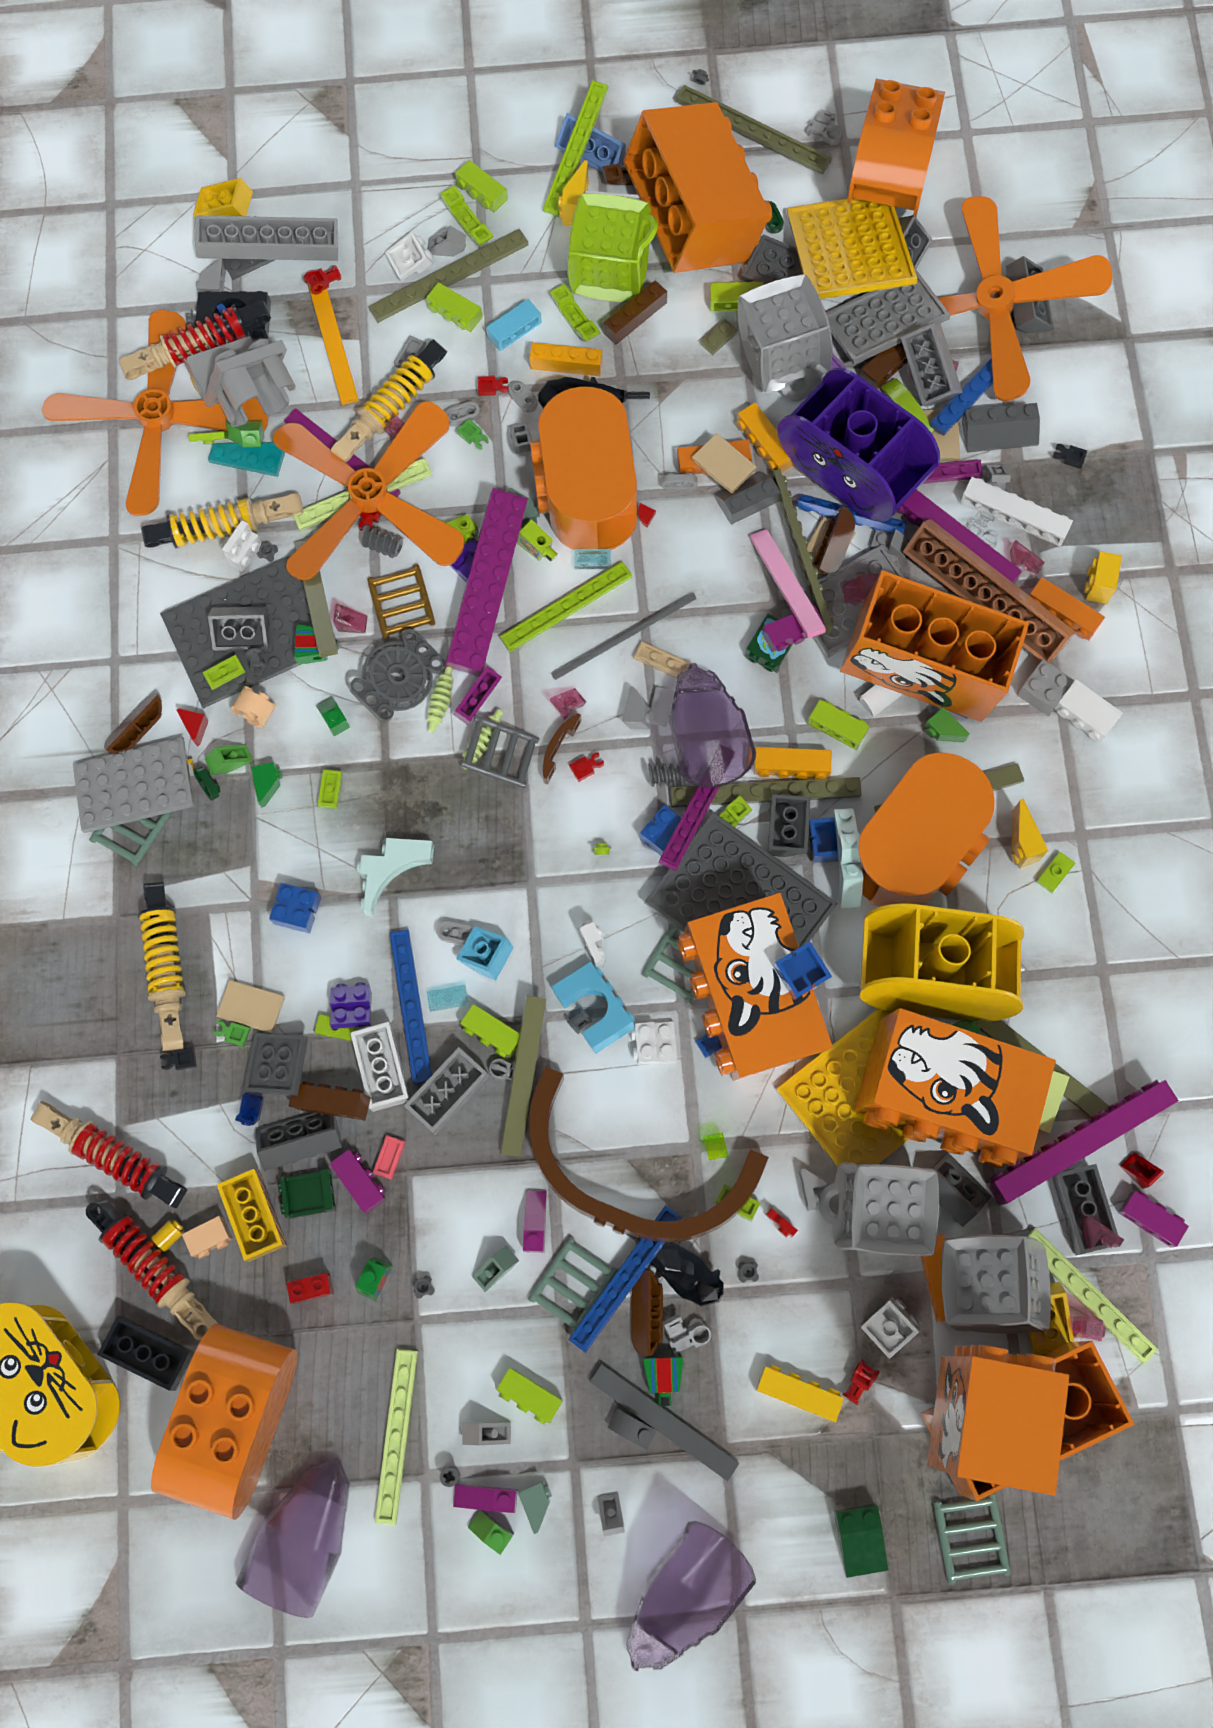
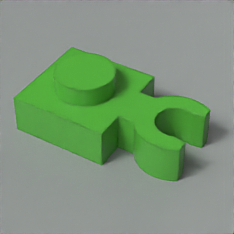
M470 419L456 430L457 434L468 444L474 441L479 450L483 449L479 443L480 441L489 443L488 437L481 434L482 429Z
M217 1021V1024L222 1026V1031H213L214 1035L218 1037L226 1036L224 1041L245 1047L251 1031L250 1028L233 1022L227 1027L224 1022Z

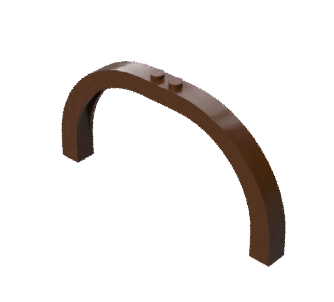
M545 1066L533 1095L530 1108V1138L535 1160L542 1176L556 1195L580 1214L593 1219V1223L601 1227H605V1225L613 1228L612 1231L620 1235L626 1233L640 1239L656 1242L686 1241L707 1235L719 1229L733 1219L752 1197L769 1158L753 1150H749L742 1171L730 1192L708 1211L689 1219L669 1222L644 1219L585 1194L564 1175L550 1147L549 1119L553 1104L564 1081V1074Z

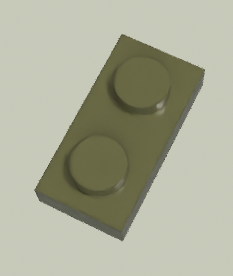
M724 319L700 341V345L710 354L714 355L737 334L738 329Z

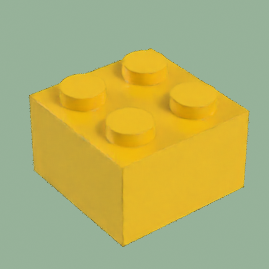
M1100 551L1098 556L1093 558L1092 564L1089 565L1087 570L1089 581L1084 586L1085 600L1108 604L1117 589L1122 555Z

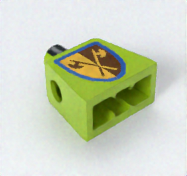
M532 519L519 532L517 544L540 561L545 556L552 562L558 555L551 548L552 538Z

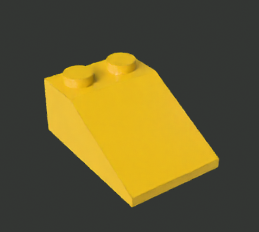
M584 160L563 188L562 196H559V218H562L563 225L572 226L579 197L581 194H585V191H588L589 173L587 160Z
M241 178L201 187L193 216L195 218L196 215L247 216L253 191Z
M1024 798L1018 802L1012 811L1011 859L1015 865L1017 864L1019 869L1039 862L1048 852V848Z
M1060 1282L1050 1283L1051 1310L1049 1329L1047 1331L1029 1333L1034 1355H1042L1067 1342H1074L1067 1293Z

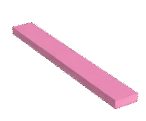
M765 529L751 534L752 543L807 638L825 633V626L769 531Z

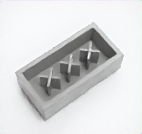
M932 323L901 337L923 407L933 406L963 393L941 324Z
M458 1047L404 1107L436 1136L487 1081L489 1075Z

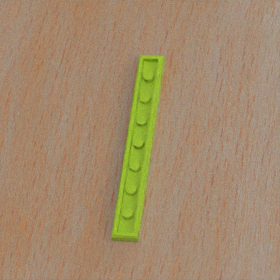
M594 80L590 84L544 204L543 212L559 217V196H562L563 188L578 170L608 92L609 86L607 84Z
M623 561L500 635L499 638L510 653L632 578V574Z

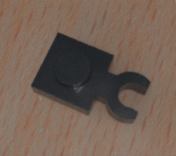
M1057 444L1055 449L1061 453L1054 452L1052 457L1055 459L1063 458L1065 459L1064 464L1081 469L1088 450L1070 445L1069 449H1067L1063 444Z
M194 1047L173 1050L174 1056L168 1054L160 1056V1059H168L169 1061L167 1065L161 1066L163 1070H170L173 1066H175L177 1071L197 1067Z

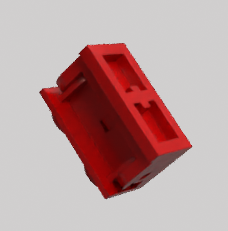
M327 1273L286 1283L290 1304H298L334 1294L331 1275Z

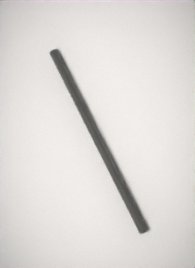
M691 593L552 673L553 679H559L697 599L695 594Z

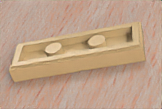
M641 641L633 656V659L684 681L692 666V663Z

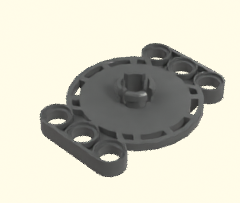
M408 629L403 633L402 643L389 642L374 649L368 655L363 665L362 678H354L350 683V692L380 722H389L394 715V711L409 710L422 703L432 687V673L440 674L445 668L444 658L413 629ZM408 634L413 635L415 642H407L405 636ZM419 648H426L429 654L427 656L420 655ZM380 651L375 658H371L376 652ZM437 660L441 662L442 667L435 669L432 666V662ZM367 663H371L369 672H365ZM391 673H403L402 681H395L391 677ZM429 680V686L426 690L424 687L426 681ZM356 682L361 683L363 690H354L353 684ZM420 694H423L424 696L416 702L415 699L418 698ZM374 696L377 702L371 705L367 702L366 698ZM411 703L409 706L400 707L401 704ZM380 710H389L390 716L383 718L380 715Z

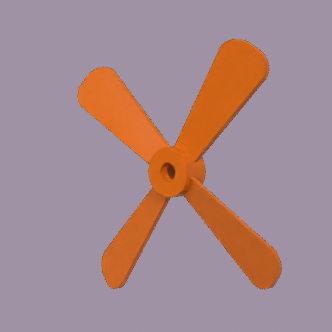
M984 196L969 197L962 203V214L983 280L978 285L976 293L937 298L949 312L950 316L977 308L983 317L989 319L994 395L1000 401H1011L1023 396L1028 391L1031 382L1010 316L1014 303L1102 295L1111 287L1112 269L1110 262L1104 256L1093 255L1012 282L1007 277L1001 275L998 213L995 202Z
M167 310L153 312L149 317L148 347L153 343L156 345L161 342L160 335H169L170 332H174L177 336L179 335V328H183L186 332L187 324L184 318L176 312ZM168 363L162 369L158 368L148 373V389L141 392L134 402L56 393L46 398L41 410L43 416L50 421L139 420L144 431L126 499V509L133 516L151 514L159 505L163 431H166L175 423L227 432L226 421L228 419L219 403L207 407L204 400L171 402L169 394L176 368L171 363ZM255 397L244 402L241 406L248 417V421H262L263 430L265 431L268 426L269 416L264 413L257 398Z
M432 402L418 404L374 469L363 468L357 471L353 470L300 424L288 423L275 431L273 441L279 449L346 486L351 498L289 557L286 568L291 576L298 580H309L316 576L362 512L373 513L378 511L436 564L450 566L455 563L464 549L462 533L388 493L387 489L389 484L448 432L450 427L449 418L438 405Z

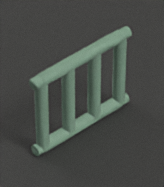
M172 812L162 814L156 823L148 818L137 820V822L152 829L146 839L122 825L110 827L141 845L135 855L101 836L106 828L94 831L89 841L100 843L128 859L136 867Z
M672 924L641 975L646 978L648 976L686 998L685 1001L691 1004L695 998L692 988L688 991L653 970L658 960L688 978L692 977L691 974L695 973L663 954L668 944L679 950L677 939L673 938L678 928Z
M569 1237L532 1291L528 1300L540 1304L571 1326L574 1332L618 1269L614 1267L611 1269L575 1244V1240ZM570 1250L607 1275L601 1285H598L564 1261ZM558 1267L595 1292L589 1303L552 1278ZM546 1285H549L584 1310L578 1320H575L540 1295Z
M995 1493L979 1501L965 1500L945 1504L938 1501L934 1502L948 1584H954L956 1580L1003 1573L1006 1576L1011 1575ZM990 1507L992 1517L990 1520L946 1526L944 1517L946 1512ZM994 1528L996 1542L950 1549L948 1535ZM998 1551L1000 1564L954 1571L953 1557Z

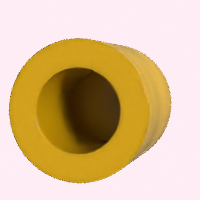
M168 1220L151 1239L161 1250L166 1252L182 1236L183 1232L181 1230L183 1226L177 1220L173 1222Z

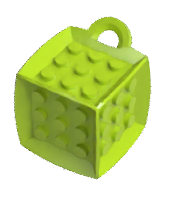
M588 193L580 195L572 221L568 254V281L572 293L604 301L629 302L642 291L647 272L649 244L658 229V221L651 215V208L648 202L611 194Z

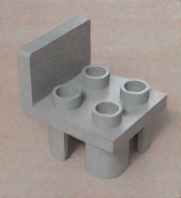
M245 337L189 356L185 363L207 407L219 403L231 427H239L247 423L248 417L241 406L244 402L256 397L264 413L270 416L280 412L289 404V397L284 387H287L289 391L296 388L283 363L287 349L282 340L269 344L267 339H261L253 343L250 337Z

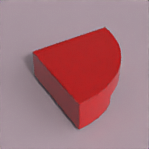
M640 503L638 515L645 527L648 528L656 515V510Z

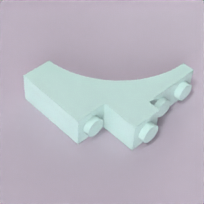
M834 809L838 846V894L841 908L860 907L863 873L858 852L860 833L857 830L854 809Z
M386 838V844L382 846V855L384 856L361 855V861L357 863V872H360L359 874L362 879H367L363 881L365 898L361 899V910H363L366 916H374L375 907L381 893L396 876L410 868L433 863L434 844L432 841Z

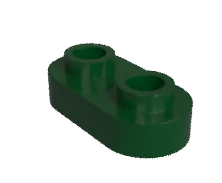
M768 201L772 208V218L765 227L770 233L776 234L782 231L784 221L776 204Z
M202 766L194 768V776L211 801L219 798L220 788L216 782L213 783L209 770Z

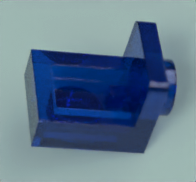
M245 1092L242 1096L240 1111L235 1121L241 1122L245 1126L256 1124L260 1120L264 1097Z

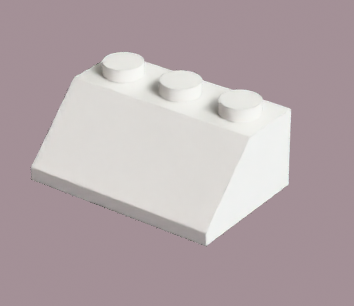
M1077 679L1055 707V710L1061 717L1067 718L1073 722L1076 728L1084 730L1091 739L1100 743L1123 714Z

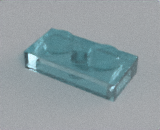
M574 549L575 569H610L611 549Z
M466 985L427 991L430 1012L469 1005Z

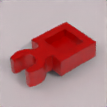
M495 376L478 377L479 396L496 395V391L502 393L509 392L508 386H502L503 384H508V378L502 377L496 380Z
M378 511L373 513L362 512L360 516L363 520L359 523V529L362 531L363 527L368 525L370 526V531H372L373 522L378 523L382 514Z
M599 752L594 753L589 760L584 756L569 764V768L578 782L595 774L593 768L604 766L603 760L595 762V759L600 757Z
M770 1208L765 1214L779 1227L777 1230L784 1237L787 1238L789 1235L792 1238L798 1231L774 1209Z

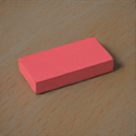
M386 1135L373 1174L392 1180L406 1142Z

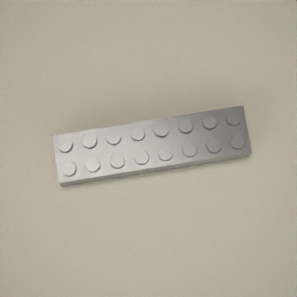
M196 215L195 246L198 258L338 261L337 218Z

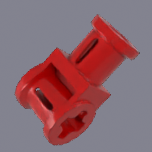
M333 265L331 269L323 271L322 268L311 270L304 275L303 279L311 287L312 294L317 295L329 288V283L335 280L340 281L341 274L337 266Z
M861 1359L850 1379L852 1383L847 1391L842 1393V1396L858 1406V1400L864 1390L868 1391L873 1385L880 1371L872 1369Z

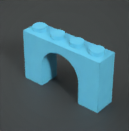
M589 962L551 988L564 1009L587 995H597L607 1001L608 1009L605 1016L582 1032L593 1052L597 1054L634 1030L633 1021L635 1019L629 1010L627 1012L624 1010V1003L619 995L614 996L612 993L614 989L610 982L603 980L601 969L594 967Z

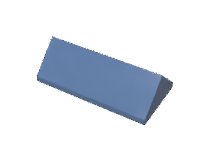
M566 113L555 147L564 152L577 117ZM594 127L581 161L587 160L588 165L603 172V166L619 164L621 167L626 154V144Z

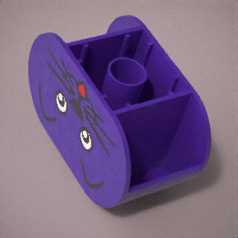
M844 368L830 369L824 375L819 386L791 415L785 416L778 424L777 432L780 443L791 461L803 473L858 514L873 521L884 522L889 520L940 464L939 447L929 429L919 419L864 379Z

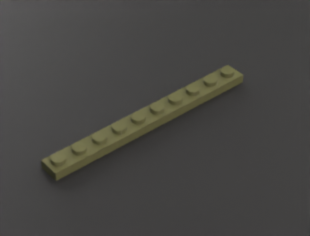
M686 85L681 88L676 96V102L684 106L717 102L724 117L730 119L732 130L821 174L825 172L831 163L832 157Z
M518 229L368 306L369 311L376 322L379 323L426 299L438 282L449 287L529 246L528 240L522 231Z
M781 469L774 470L773 481L780 490L779 503L812 603L824 622L826 632L823 635L830 634L831 628L834 626V620L832 615L828 613L827 599L823 598V587L821 583H818V572L816 567L813 568V557L811 552L807 550L808 543L806 536L803 537L801 521L797 520L796 506H793L791 502L792 493L786 487L787 478L785 475H782Z
M860 777L721 784L711 805H727L739 796L746 803L771 802L772 794L811 797V800L858 798L862 796ZM698 786L671 787L672 807H687Z

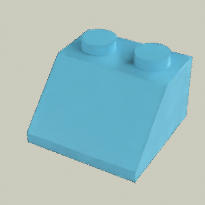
M474 926L456 959L478 974L496 981L514 947L506 937Z

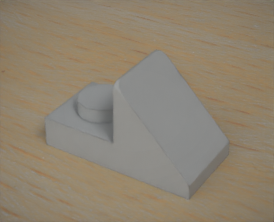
M986 465V483L998 486L1005 491L1006 482H1010L1011 476L1005 465Z
M897 529L894 535L876 530L870 549L883 545L889 555L905 559L906 554L903 553V550L910 541Z
M805 1168L800 1169L799 1174L807 1211L816 1210L817 1204L820 1203L818 1193L814 1192L813 1189L827 1187L828 1184Z
M619 1494L598 1497L604 1537L624 1533V1521Z

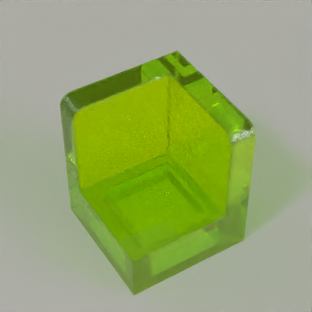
M723 1132L703 1137L704 1147H706L710 1161L728 1158L729 1155Z

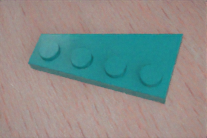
M237 443L213 444L208 461L217 465L278 477L286 452L279 449L274 443H262L261 447H242Z

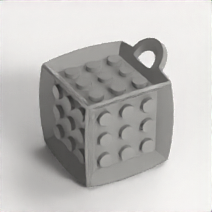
M803 274L776 280L739 296V332L748 363L763 392L781 390L783 395L791 400H802L809 396L813 391L815 379L830 370L833 346L831 329L825 309L808 276ZM798 378H805V385L802 389L796 391L790 388L788 382Z
M842 1162L838 1166L835 1184L825 1187L819 1197V1211L824 1220L832 1224L834 1243L838 1248L902 1256H931L934 1254L939 1220L938 1173L934 1169ZM839 1194L838 1214L833 1213L829 1207L831 1197Z
M1015 1234L973 1235L945 1239L942 1251V1294L946 1323L958 1331L1011 1334L1047 1331L1050 1327L1051 1295L1048 1261L1043 1244L1035 1238Z

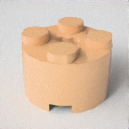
M244 686L231 711L236 716L241 714L247 723L261 728L266 725L276 705L268 701L269 697L262 692L256 694L251 688Z

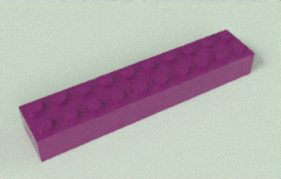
M496 488L491 490L445 661V667H451L452 669L479 677L483 672L528 501L526 497Z
M1156 1079L1141 1087L1142 1091L1138 1090L1125 1096L1124 1099L1126 1101L1121 1100L1107 1107L1109 1111L1099 1112L1090 1117L1092 1121L1088 1120L1075 1126V1131L1071 1130L1058 1136V1142L1054 1140L1040 1147L1041 1152L1037 1150L1031 1156L1023 1157L1024 1162L1019 1161L1015 1165L1008 1166L1006 1173L1002 1171L989 1178L991 1182L986 1185L998 1205L1010 1203L1178 1102V1098L1167 1081L1158 1082Z

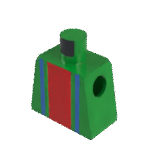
M297 625L294 658L298 665L322 662L328 659V656L319 657L313 627ZM335 640L337 650H339V641Z
M376 1257L369 1259L355 1286L357 1293L376 1302L393 1266Z
M683 1357L644 1359L650 1393H658L659 1406H670L671 1392L680 1391Z

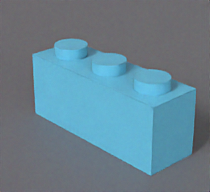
M529 299L520 302L514 309L505 312L502 317L492 321L486 327L487 337L499 351H502L542 323L541 313Z

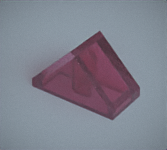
M337 603L335 605L333 622L338 632L366 633L368 616Z

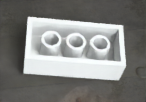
M386 1022L351 1032L365 1093L371 1097L369 1109L375 1112L408 1102L411 1098L392 1025Z

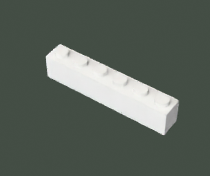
M974 477L971 478L960 502L963 505L1060 547L1073 520H1070L1065 515L1054 513L1049 508L1040 507L1030 500H1024L1014 493H1008L998 486H992L985 483L982 479Z

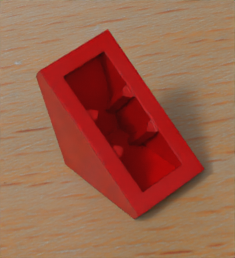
M181 708L177 709L176 711L196 746H199L209 722L204 714Z
M1135 1152L1120 1165L1141 1189L1150 1187L1164 1174L1162 1169Z

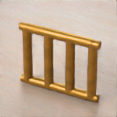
M418 564L414 565L412 569L376 579L373 577L367 579L384 639L389 638V635L426 624L430 626L436 624L422 572ZM415 575L417 585L378 595L376 586ZM420 592L422 601L386 611L382 609L381 602ZM421 608L425 610L426 617L387 627L385 618Z

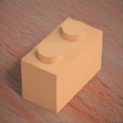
M221 1216L182 1234L191 1257H198L199 1259L210 1255V1251L215 1248L219 1250L228 1246V1242L233 1240L224 1217Z

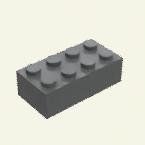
M1097 1164L1060 1172L1053 1176V1182L1075 1255L1121 1245Z

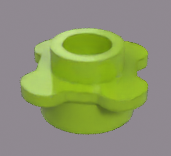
M596 843V847H592V849H594V855H610L609 849L611 847H607V843Z

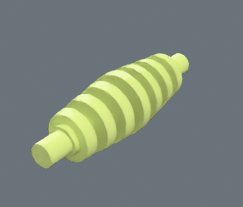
M446 667L444 674L439 675V681L436 682V687L430 696L431 701L429 702L430 708L428 709L427 721L430 723L428 731L435 733L437 725H441L443 721L441 718H444L445 712L448 709L447 705H450L451 700L449 698L452 695L450 691L453 688L451 684L454 682V679L451 677L453 671L451 667Z
M497 709L492 716L488 715L487 718L501 723L499 719L503 712ZM483 725L472 763H476L478 761L477 758L483 755L481 752L487 750L493 728ZM466 751L463 753L464 760L467 754Z

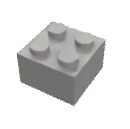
M1042 660L1017 696L1049 717L1075 680L1045 660Z

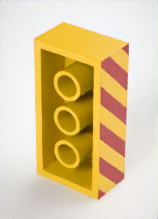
M254 1168L217 1184L244 1261L251 1262L287 1246L259 1170Z

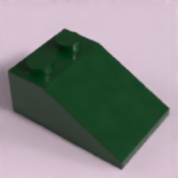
M874 1503L833 1511L846 1578L888 1571L878 1505Z

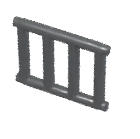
M475 715L474 721L476 723L465 760H462L460 766L525 789L527 784L525 778L533 750L540 738L488 718ZM485 725L493 728L483 766L472 763L482 727ZM501 731L511 736L501 771L497 772L491 770L490 766ZM521 738L528 741L517 779L507 774L517 739Z

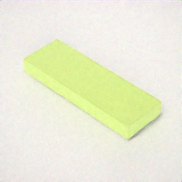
M1053 1071L1039 1130L1047 1133L1051 1132L1070 1078L1069 1076Z

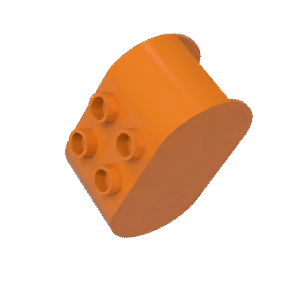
M876 78L859 141L847 204H851L852 198L914 210L913 217L917 216L945 91Z
M577 387L565 390L546 404L538 422L540 440L530 441L539 514L549 513L551 528L555 536L568 548L586 554L608 552L624 544L633 534L637 524V481L626 410L616 396L599 388Z
M951 753L929 754L920 758L912 765L860 835L858 852L863 873L862 895L878 907L890 904L925 905L933 898L937 891H940L946 897L949 895L968 870L959 862L962 861L970 867L991 840L982 832L990 823L994 813V792L987 776L977 765L964 757Z
M213 1324L201 1339L186 1372L157 1452L151 1478L152 1491L233 1520L238 1519L248 1505L263 1470L292 1386L297 1366V1351L229 1327Z

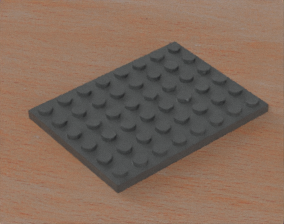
M289 557L160 613L203 709L241 692L244 686L253 687L299 666L294 658L297 625L313 627L303 580L296 579L287 571L286 563ZM268 607L270 622L269 649L262 650L261 654L263 662L266 664L264 670L259 672L250 671L249 658L246 657L247 650L213 651L208 615L212 608ZM236 655L245 673L212 690L202 672Z
M714 812L693 838L677 870L675 871L670 868L644 902L684 932L687 923L781 893L799 948L810 942L838 904Z

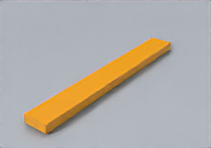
M308 284L341 404L343 406L359 401L328 290L325 289L322 293L314 295Z

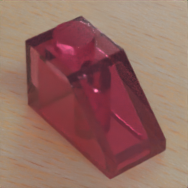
M880 573L861 575L842 584L844 603L865 601Z
M1088 1316L1073 1317L1072 1330L1074 1338L1102 1341V1338L1105 1337L1106 1327L1103 1325V1320Z

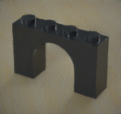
M263 291L198 292L196 321L199 320L202 324H205L204 318L209 317L212 323H215L213 314L217 313L221 316L217 309V305L220 303L226 309L233 304L237 308H242L256 300H263L270 313L271 300L268 292ZM270 321L267 324L248 330L251 339H268Z

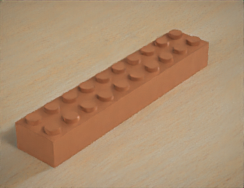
M931 519L922 523L903 550V553L962 599L1029 622L1022 646L1041 661L1045 660L1049 664L1052 663L1076 633Z

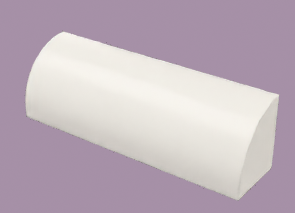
M875 685L860 697L859 702L872 717H875L902 694Z

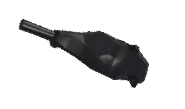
M572 377L550 380L546 382L537 394L538 402L543 409L559 393L577 387H594L605 390L616 396L621 403H625L627 399H650V392H627L626 390L599 384L595 377H591L590 381Z
M626 1234L635 1241L636 1245L639 1243L640 1238ZM665 1242L651 1261V1265L656 1269L654 1277L656 1279L663 1277L682 1299L691 1301L700 1307L719 1303L724 1295V1282L720 1279L721 1271L719 1269L711 1271L699 1256L678 1244ZM665 1267L668 1268V1269H673V1270H678V1271L665 1270Z

